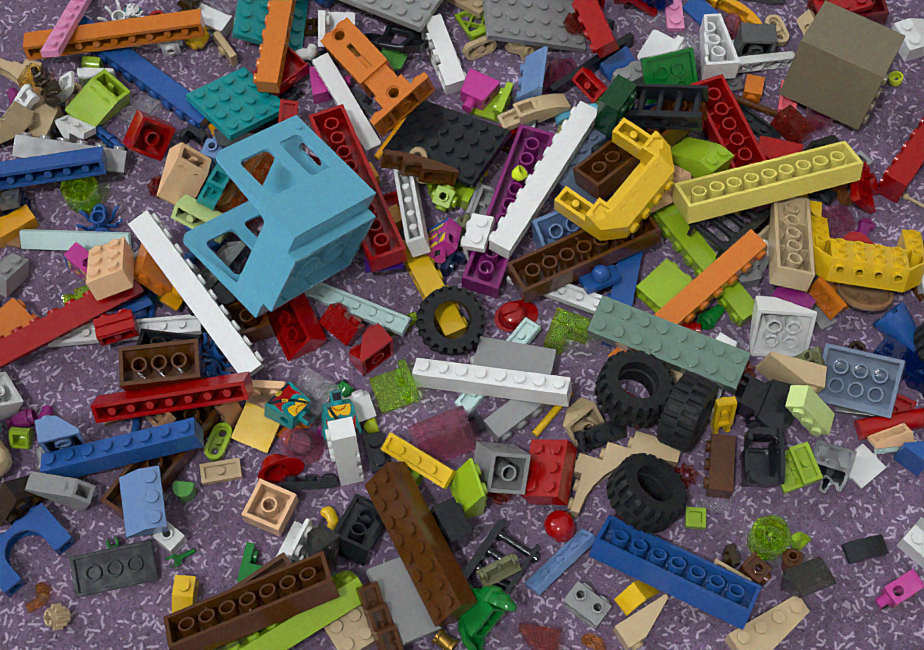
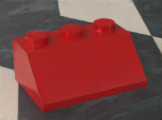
M305 293L300 294L271 312L270 310L268 311L274 333L288 361L317 350L327 340Z

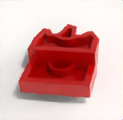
M865 161L863 162L860 180L850 184V198L862 210L872 214L876 212L873 196L880 192L875 174L870 172L869 165Z

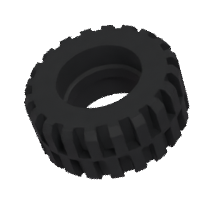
M634 349L627 350L626 353L619 351L616 355L610 356L597 377L594 389L597 396V404L602 406V412L604 414L607 413L612 421L616 420L622 426H625V424L629 425L630 428H636L637 426L644 428L648 424H655L658 419H661L660 417L666 402L674 389V379L670 376L671 372L668 367L665 368L663 366L664 362L654 358L655 355L651 353L648 355L642 350L635 352ZM630 379L639 382L647 389L650 397L637 398L629 395L623 390L619 381Z
M691 372L684 373L679 378L660 417L656 432V438L660 443L683 453H689L693 450L706 427L717 398L718 386L715 382Z
M646 453L632 454L626 457L609 476L606 486L608 490L607 497L610 499L612 509L616 510V515L619 518L621 517L625 524L633 526V529L637 531L643 530V533H660L665 531L684 512L687 506V491H685L686 486L684 482L680 480L681 476L673 470L674 468L671 465H667L665 460L658 459L655 455H647Z

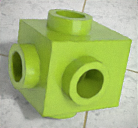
M438 185L437 189H433L431 194L435 209L442 212L446 210L452 212L453 207H456L459 200L454 187L449 185ZM443 194H446V198L442 200Z

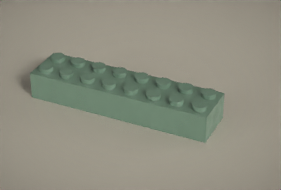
M603 295L587 329L588 336L625 351L634 349L635 352L642 350L645 351V354L649 355L651 353L655 355L654 358L664 362L663 366L683 374L687 372L694 373L715 382L718 388L733 394L737 390L751 354L735 346Z

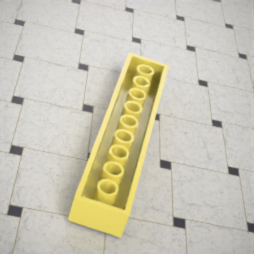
M842 141L674 183L673 202L687 224L859 181L863 162L848 143Z

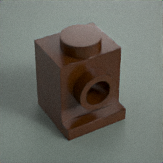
M754 551L740 566L738 571L752 579V582L765 585L772 577L769 574L772 568ZM755 566H757L761 570V572L756 571Z

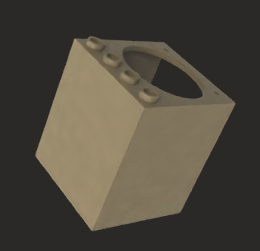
M825 0L799 44L779 94L858 130L861 123L866 124L870 116L867 112H871L876 104L874 99H878L882 91L880 87L885 85L889 77L887 73L906 35Z

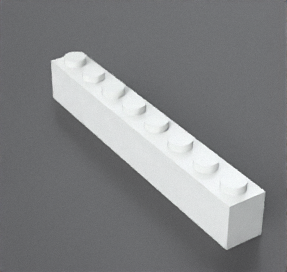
M416 358L412 372L416 387L565 407L569 406L572 392L570 377Z

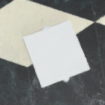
M864 444L855 449L857 454L849 479H852L861 489L886 468L876 457L877 455L873 454Z

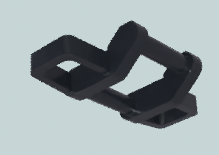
M388 24L383 35L375 33L365 34V37L378 50L386 49L406 54L421 53L428 48V40L419 39L421 32L411 28L395 27L393 24ZM394 34L410 35L409 38L400 44L391 43Z

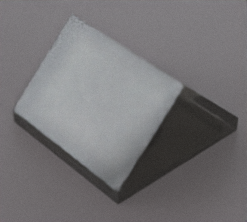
M819 556L783 570L780 587L781 590L801 598L837 583Z

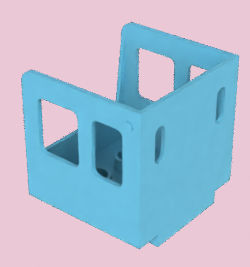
M297 115L218 151L216 155L217 163L249 201L186 232L183 242L255 318L269 310L271 312L350 266L376 217L368 209L376 192ZM302 143L319 157L321 166L303 150ZM262 152H268L275 159L262 186L241 165V162ZM257 217H263L264 225L257 238L245 226V223ZM228 232L235 233L252 250L242 273H233L207 246V243Z

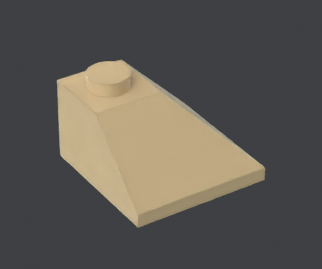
M581 397L567 408L563 427L576 447L578 443L574 438V432L605 421L596 404Z

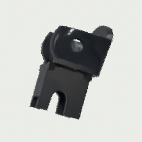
M746 372L743 373L742 380H740L738 385L739 388L735 394L737 400L735 413L744 417L743 422L749 430L755 427L782 428L784 432L794 418L792 413L785 407L790 386L793 384L775 379L764 383ZM751 416H754V417H755L754 420H751V419H749V418H750Z
M755 427L744 434V449L739 456V460H741V487L769 488L784 484L785 447L782 428ZM751 442H768V448H750L749 445Z

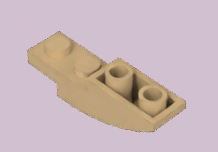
M564 94L540 95L514 103L513 109L497 115V119L501 127L513 130L519 127L520 124H527L534 120L540 123L570 110L571 106Z

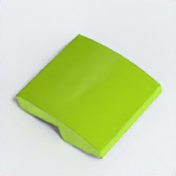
M808 441L789 447L785 451V482L783 485H780L783 494L798 490L823 479Z

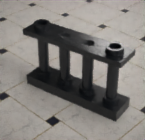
M635 83L637 84L636 93H638L636 99L639 100L636 110L628 109L627 118L630 122L639 128L703 131V112H699L701 101L709 102L708 86ZM646 100H657L655 110H644ZM664 100H675L673 111H662ZM683 101H694L691 112L681 111Z
M751 208L741 210L752 219L750 223H745L734 213L726 214L725 216L741 228L738 233L736 231L733 232L719 219L714 217L689 224L690 228L687 235L690 237L696 231L702 234L717 247L718 253L715 257L717 259L750 229L757 233L765 227L770 219V211L766 209L760 214L754 212ZM710 222L729 237V240L722 242L706 229L704 225Z
M499 519L462 573L472 588H478L472 584L473 581L470 579L474 573L477 574V570L484 567L482 562L485 557H491L496 561L505 557L493 547L497 540L500 542L502 540L527 557L521 566L522 570L516 573L510 584L505 580L496 583L497 586L510 595L531 562L535 564L541 555L539 553L540 545L536 544L533 550L529 549L506 534V523Z

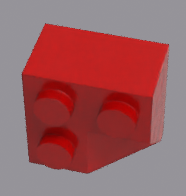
M137 109L122 142L132 151L161 161L176 128L166 120Z
M377 323L374 326H369L364 331L360 345L357 344L351 348L349 360L363 377L394 355L392 337Z

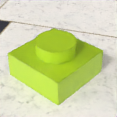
M686 506L684 528L705 530L706 508Z

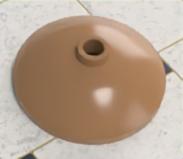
M837 283L836 292L849 306L861 311H881L890 307L894 300V294L890 290Z

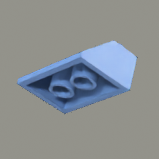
M544 46L525 56V63H521L520 74H523V77H519L518 87L521 90H517L516 101L542 95L548 47Z
M553 211L531 220L533 240L537 249L582 229L558 211Z
M45 415L38 420H34L38 443L45 453L87 443L78 428L55 415Z
M159 466L137 469L119 477L126 538L168 532Z

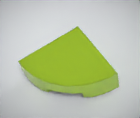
M802 531L796 532L790 537L792 548L799 551L802 550L811 541V537Z

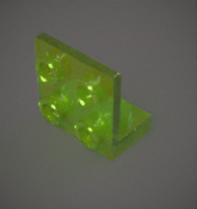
M405 359L397 361V369L369 379L382 414L419 401L418 391Z

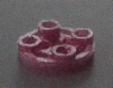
M845 205L829 206L821 212V216L828 220L830 238H843L844 235L854 231L856 227L855 218Z

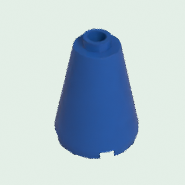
M902 301L887 311L881 319L878 318L872 325L906 353L917 355L916 344L913 341L917 326L907 305Z

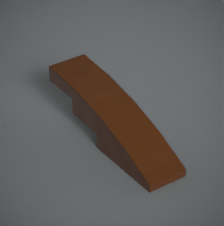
M384 149L380 161L381 168L397 169L400 175L418 177V182L454 186L459 174L458 169L444 163L401 151Z
M372 581L356 588L377 649L403 650L396 624L392 622L387 603L383 600L378 582Z

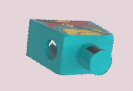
M290 381L265 404L264 416L289 429H294L300 422L309 427L315 419L314 416L309 414L310 400Z
M341 390L330 391L331 402L322 404L321 434L324 440L327 439L325 430L329 429L327 422L351 416L355 433H362L352 401L350 399L343 400Z

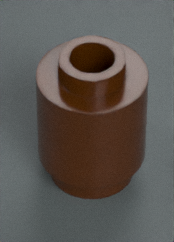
M793 548L785 550L782 555L781 570L788 577L799 575L803 565L802 553Z

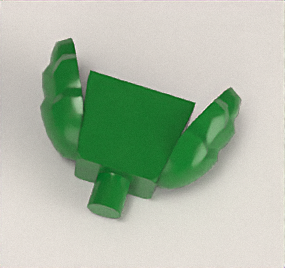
M469 585L477 603L459 618L458 631L461 635L462 643L467 650H483L484 638L506 610L515 612L517 605L501 587L487 585L482 588H472Z

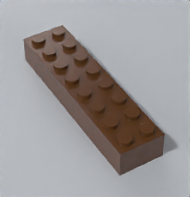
M664 100L662 111H673L675 100ZM683 101L681 111L691 112L694 101ZM701 101L699 112H703L704 122L707 119L706 103ZM641 128L650 135L657 131L670 147L692 131ZM611 139L573 168L575 183L596 199L601 198L603 200L624 183L639 165L640 160L612 142Z
M651 214L647 219H642L637 231L634 234L631 233L627 238L599 241L584 229H581L507 262L508 276L524 303H528L578 280L581 276L591 273L596 265L603 264L609 266L659 243L661 229Z
M216 405L170 412L177 418L174 422L194 417L203 428L204 441L212 432L213 427L221 420V415L214 408ZM199 448L127 465L100 501L105 508L124 520L119 477L137 469L159 466L163 492L165 493Z
M405 461L387 462L364 486L435 627L453 624L475 605L477 600Z
M324 551L164 616L169 650H213L340 597L332 568Z

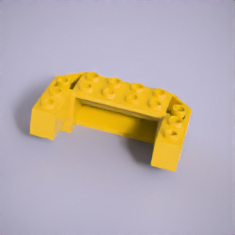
M623 118L612 131V142L639 159L640 163L609 201L605 202L599 198L593 205L567 186L554 199L556 211L599 241L627 238L631 233L634 234L640 226V221L647 219L651 213V208L654 205L657 206L662 200L664 192L670 191L674 185L675 170L670 145L657 131L650 135L626 118Z
M818 215L811 216L816 277L822 276L825 281L897 292H905L920 285L924 274V245L921 232L913 229H902L897 246L887 247L881 244H867L861 241L853 242L842 238H830L827 218Z

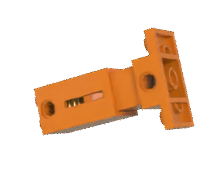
M347 17L320 40L329 55L368 97L371 95L375 97L374 99L381 110L375 112L369 121L381 137L389 133L399 122L436 91L425 72L417 75L412 83H409L402 74L397 76L384 55Z

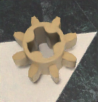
M61 603L51 604V607L47 608L44 612V622L46 626L53 627V631L62 630L63 626H67V623L70 622V611L66 606H62Z

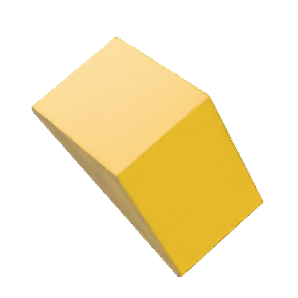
M637 580L620 593L614 601L627 617L660 592L656 588Z

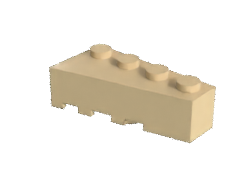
M796 594L746 623L743 630L738 628L729 633L724 640L730 650H773L810 611L799 594Z

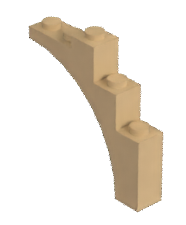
M0 58V75L15 82L20 88L25 84H30L34 89L33 92L37 93L40 97V100L31 108L34 111L32 117L34 123L28 133H32V137L37 138L40 135L51 136V140H53L54 135L50 132L55 120L58 117H63V112L60 106L55 108L47 106L44 102V95L40 96V92L43 89L35 87L36 83L33 82L31 67L37 66L38 71H40V68L44 67L43 64L38 60L28 61V59H25L24 63L21 64L16 61L10 62ZM45 68L43 74L41 75V78H43L46 74Z
M636 431L634 437L630 436L627 447L608 442L606 448L602 447L599 459L579 453L578 459H575L573 477L577 478L573 487L576 495L575 498L570 497L567 508L571 510L570 515L574 518L578 517L582 505L590 493L602 481L607 479L626 457L636 453L652 454L658 459L665 460L667 465H671L675 469L680 451L660 443L656 436Z

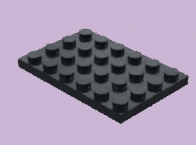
M425 100L407 116L384 149L409 153L414 147H422L426 150L429 159L459 170L456 179L457 183L474 189L512 134L509 129Z

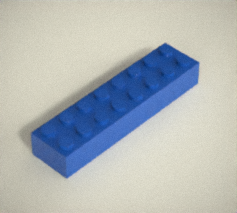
M608 515L589 554L591 558L742 630L762 588L759 584L650 533H643V530L637 531L633 529V526L625 524L624 521L612 515Z

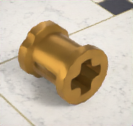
M442 628L435 635L431 643L433 645L437 644L443 650H454L459 640H454Z

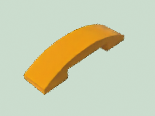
M705 0L715 10L718 8L744 23L762 24L753 11L737 0Z

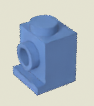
M215 137L212 139L207 138L202 150L199 152L212 159L210 165L216 166V155L225 146L217 145Z

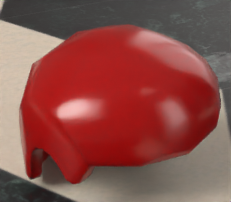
M554 510L547 515L544 521L546 534L558 543L569 541L574 537L577 530L573 517L564 510Z

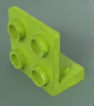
M506 82L505 87H501L498 95L484 110L474 107L468 114L499 123L497 115L506 112L513 96L514 83Z

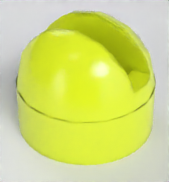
M899 71L891 72L888 78L890 85L894 87L900 86L903 82V74Z
M521 165L515 167L511 174L512 178L518 182L528 177L527 171Z
M375 417L367 419L364 423V430L369 434L379 432Z

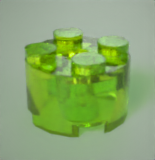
M94 176L63 180L61 182L62 196L70 210L79 213L81 209L89 214L96 204L101 203V188Z
M775 515L763 516L758 518L749 529L746 545L751 553L756 551L762 560L774 561L781 557L789 547L792 534H790L787 522L781 517Z

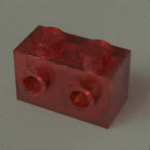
M791 104L778 112L770 123L787 141L800 144L806 142L816 130Z

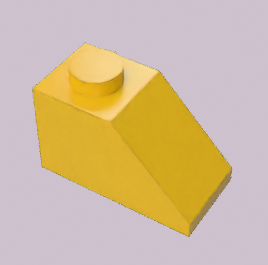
M175 575L172 590V613L197 602L199 581L196 576Z

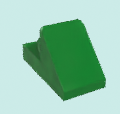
M246 542L237 584L262 567V565L253 564L257 563L259 551H257L255 543Z

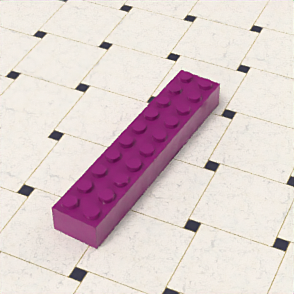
M520 124L486 216H492L495 219L492 231L497 230L500 218L506 216L508 206L511 202L514 203L516 201L519 189H523L526 185V179L518 182L512 178L513 169L521 165L525 168L528 175H532L538 160L542 161L545 149L553 144L554 133ZM489 241L485 253L472 251L462 276L461 288L464 287L497 299L507 274V262L512 260L514 252L507 259L489 249Z

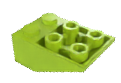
M104 68L90 79L65 108V112L97 128L130 103L131 91Z
M469 458L456 471L449 484L452 497L455 498L457 503L461 504L466 519L484 514L487 500L486 494H488L485 483H481L480 480L481 471L478 463L474 464L472 458Z

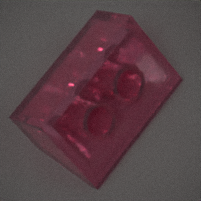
M463 405L407 427L413 445L440 462L476 449L477 438Z

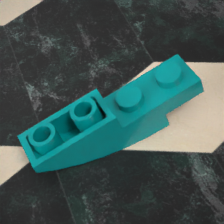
M218 163L208 177L196 201L211 210H214L231 180Z

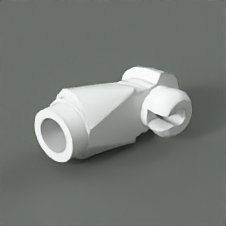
M311 43L308 44L307 48L298 49L294 52L303 61L313 60L317 55V46Z

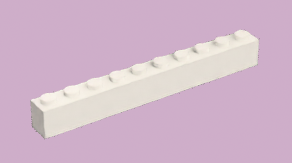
M582 101L579 102L577 107L573 106L569 119H565L561 125L562 130L554 135L552 139L553 144L545 149L542 161L538 160L534 167V173L532 175L529 174L525 181V187L519 189L516 201L510 203L507 208L508 213L505 217L502 216L498 222L497 230L491 232L488 238L491 251L507 259L511 257L532 224L531 220L536 218L594 127L597 114L596 108Z
M146 210L128 225L237 373L249 371L250 376H253L265 367L262 364L263 357L258 351L254 352L251 349L252 343L246 335L242 337L239 333L240 326L235 320L231 321L228 318L229 312L223 304L219 306L216 302L217 295L212 289L208 290L204 284L207 282L200 273L196 275L193 271L195 268L194 264L189 258L185 260L182 256V253H184L178 243L174 245L170 240L173 236L166 228L162 229L159 225L161 223L159 217L155 213L151 214Z

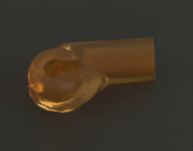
M44 582L36 585L35 599L25 604L29 613L47 603L50 589Z
M586 633L581 637V642L586 647L594 650H606L601 637L591 633Z

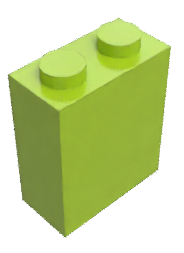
M666 258L636 286L634 295L656 313L693 279L690 275L682 272L675 262H671Z

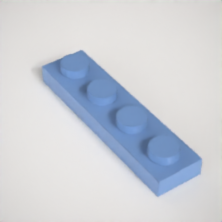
M583 528L577 532L574 537L525 582L527 588L538 595L544 592L550 584L560 577L571 564L575 563L591 547L596 538L594 534Z

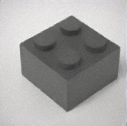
M741 23L733 41L738 57H740L741 53L742 56L773 53L778 43L776 24Z

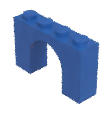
M43 503L33 506L26 516L22 519H17L6 532L0 533V589L9 598L26 584L10 563L11 550L20 539L33 535L42 537L59 556L76 543Z

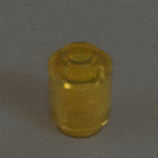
M29 63V65L25 66L17 79L21 88L25 84H30L33 89L35 88L36 83L33 82L31 67L37 66L38 71H40L41 67L39 65Z

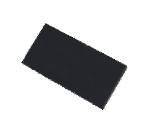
M152 539L69 557L76 598L160 580Z

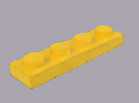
M392 432L389 433L381 448L382 451L398 461H405L408 467L444 489H447L456 473L452 468Z

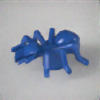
M96 204L92 209L90 217L80 209L79 213L88 222L93 223V226L86 227L82 224H76V227L82 228L85 231L95 229L94 231L112 232L107 227L118 228L119 223L123 222L120 219L115 224H109L110 221L116 218V211L119 209V206L116 205L110 218L109 212L103 204Z
M204 332L202 347L208 353H203L201 346L200 349L202 356L209 357V359L203 360V363L209 362L210 364L204 367V375L207 378L210 375L212 377L219 376L216 366L221 376L231 374L229 371H222L220 364L225 368L232 365L222 360L226 356L214 340L209 343V347L207 346L208 336Z

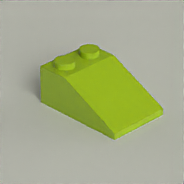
M688 136L671 147L673 162L680 168L690 172L694 178L728 170L734 154L720 144Z

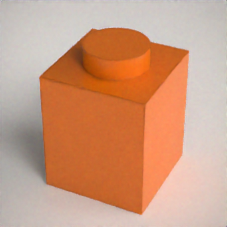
M747 74L742 97L759 103L765 77Z

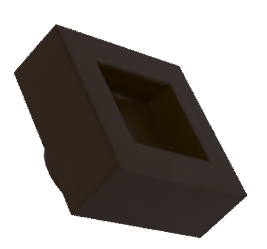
M734 543L728 544L721 553L723 563L732 568H737L741 562Z

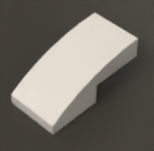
M69 71L59 77V86L62 92L56 95L61 100V103L67 100L74 90L73 71Z

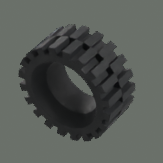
M455 285L451 287L443 286L430 293L420 304L416 314V327L418 326L419 330L417 333L419 337L423 338L422 342L430 346L429 349L432 351H438L442 355L460 354L477 344L480 336L484 334L485 330L483 328L486 325V320H484V315H486L485 309L482 310L481 300L477 301L475 298L477 295L473 292L471 294L467 292V288H458ZM455 302L467 311L469 326L462 337L456 339L446 338L436 330L433 317L436 308L440 304Z

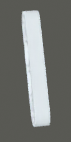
M787 51L738 57L740 65L737 73L790 67L795 53Z

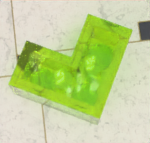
M557 307L543 347L556 349V353L561 355L567 339L586 345L589 337L587 329L592 319Z

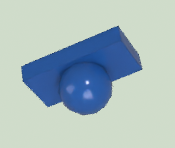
M603 264L596 265L591 273L579 277V283L588 295L622 281L621 275L613 264L609 266Z
M146 294L116 308L114 313H117L120 309H132L136 319L147 318L148 313L145 307L152 305L154 299L151 294Z

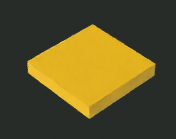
M246 402L231 438L269 453L281 424L264 416V408Z

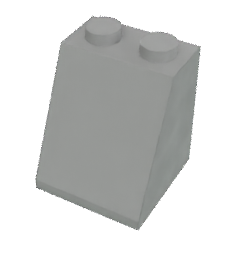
M477 441L474 463L479 465L481 471L480 479L485 483L487 492L525 495L531 455L514 444Z

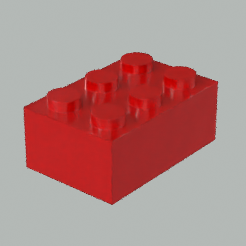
M531 439L529 450L531 457L525 495L521 494V496L532 505H568L577 448L569 440Z

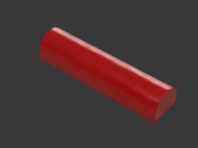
M924 407L892 413L891 419L875 416L854 420L853 424L858 439L865 440L872 434L905 423L911 431L923 429Z

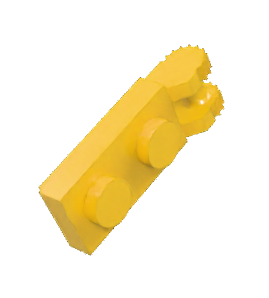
M735 396L721 397L715 400L711 421V431L713 434H718L719 427H723L725 433L730 432L737 407Z

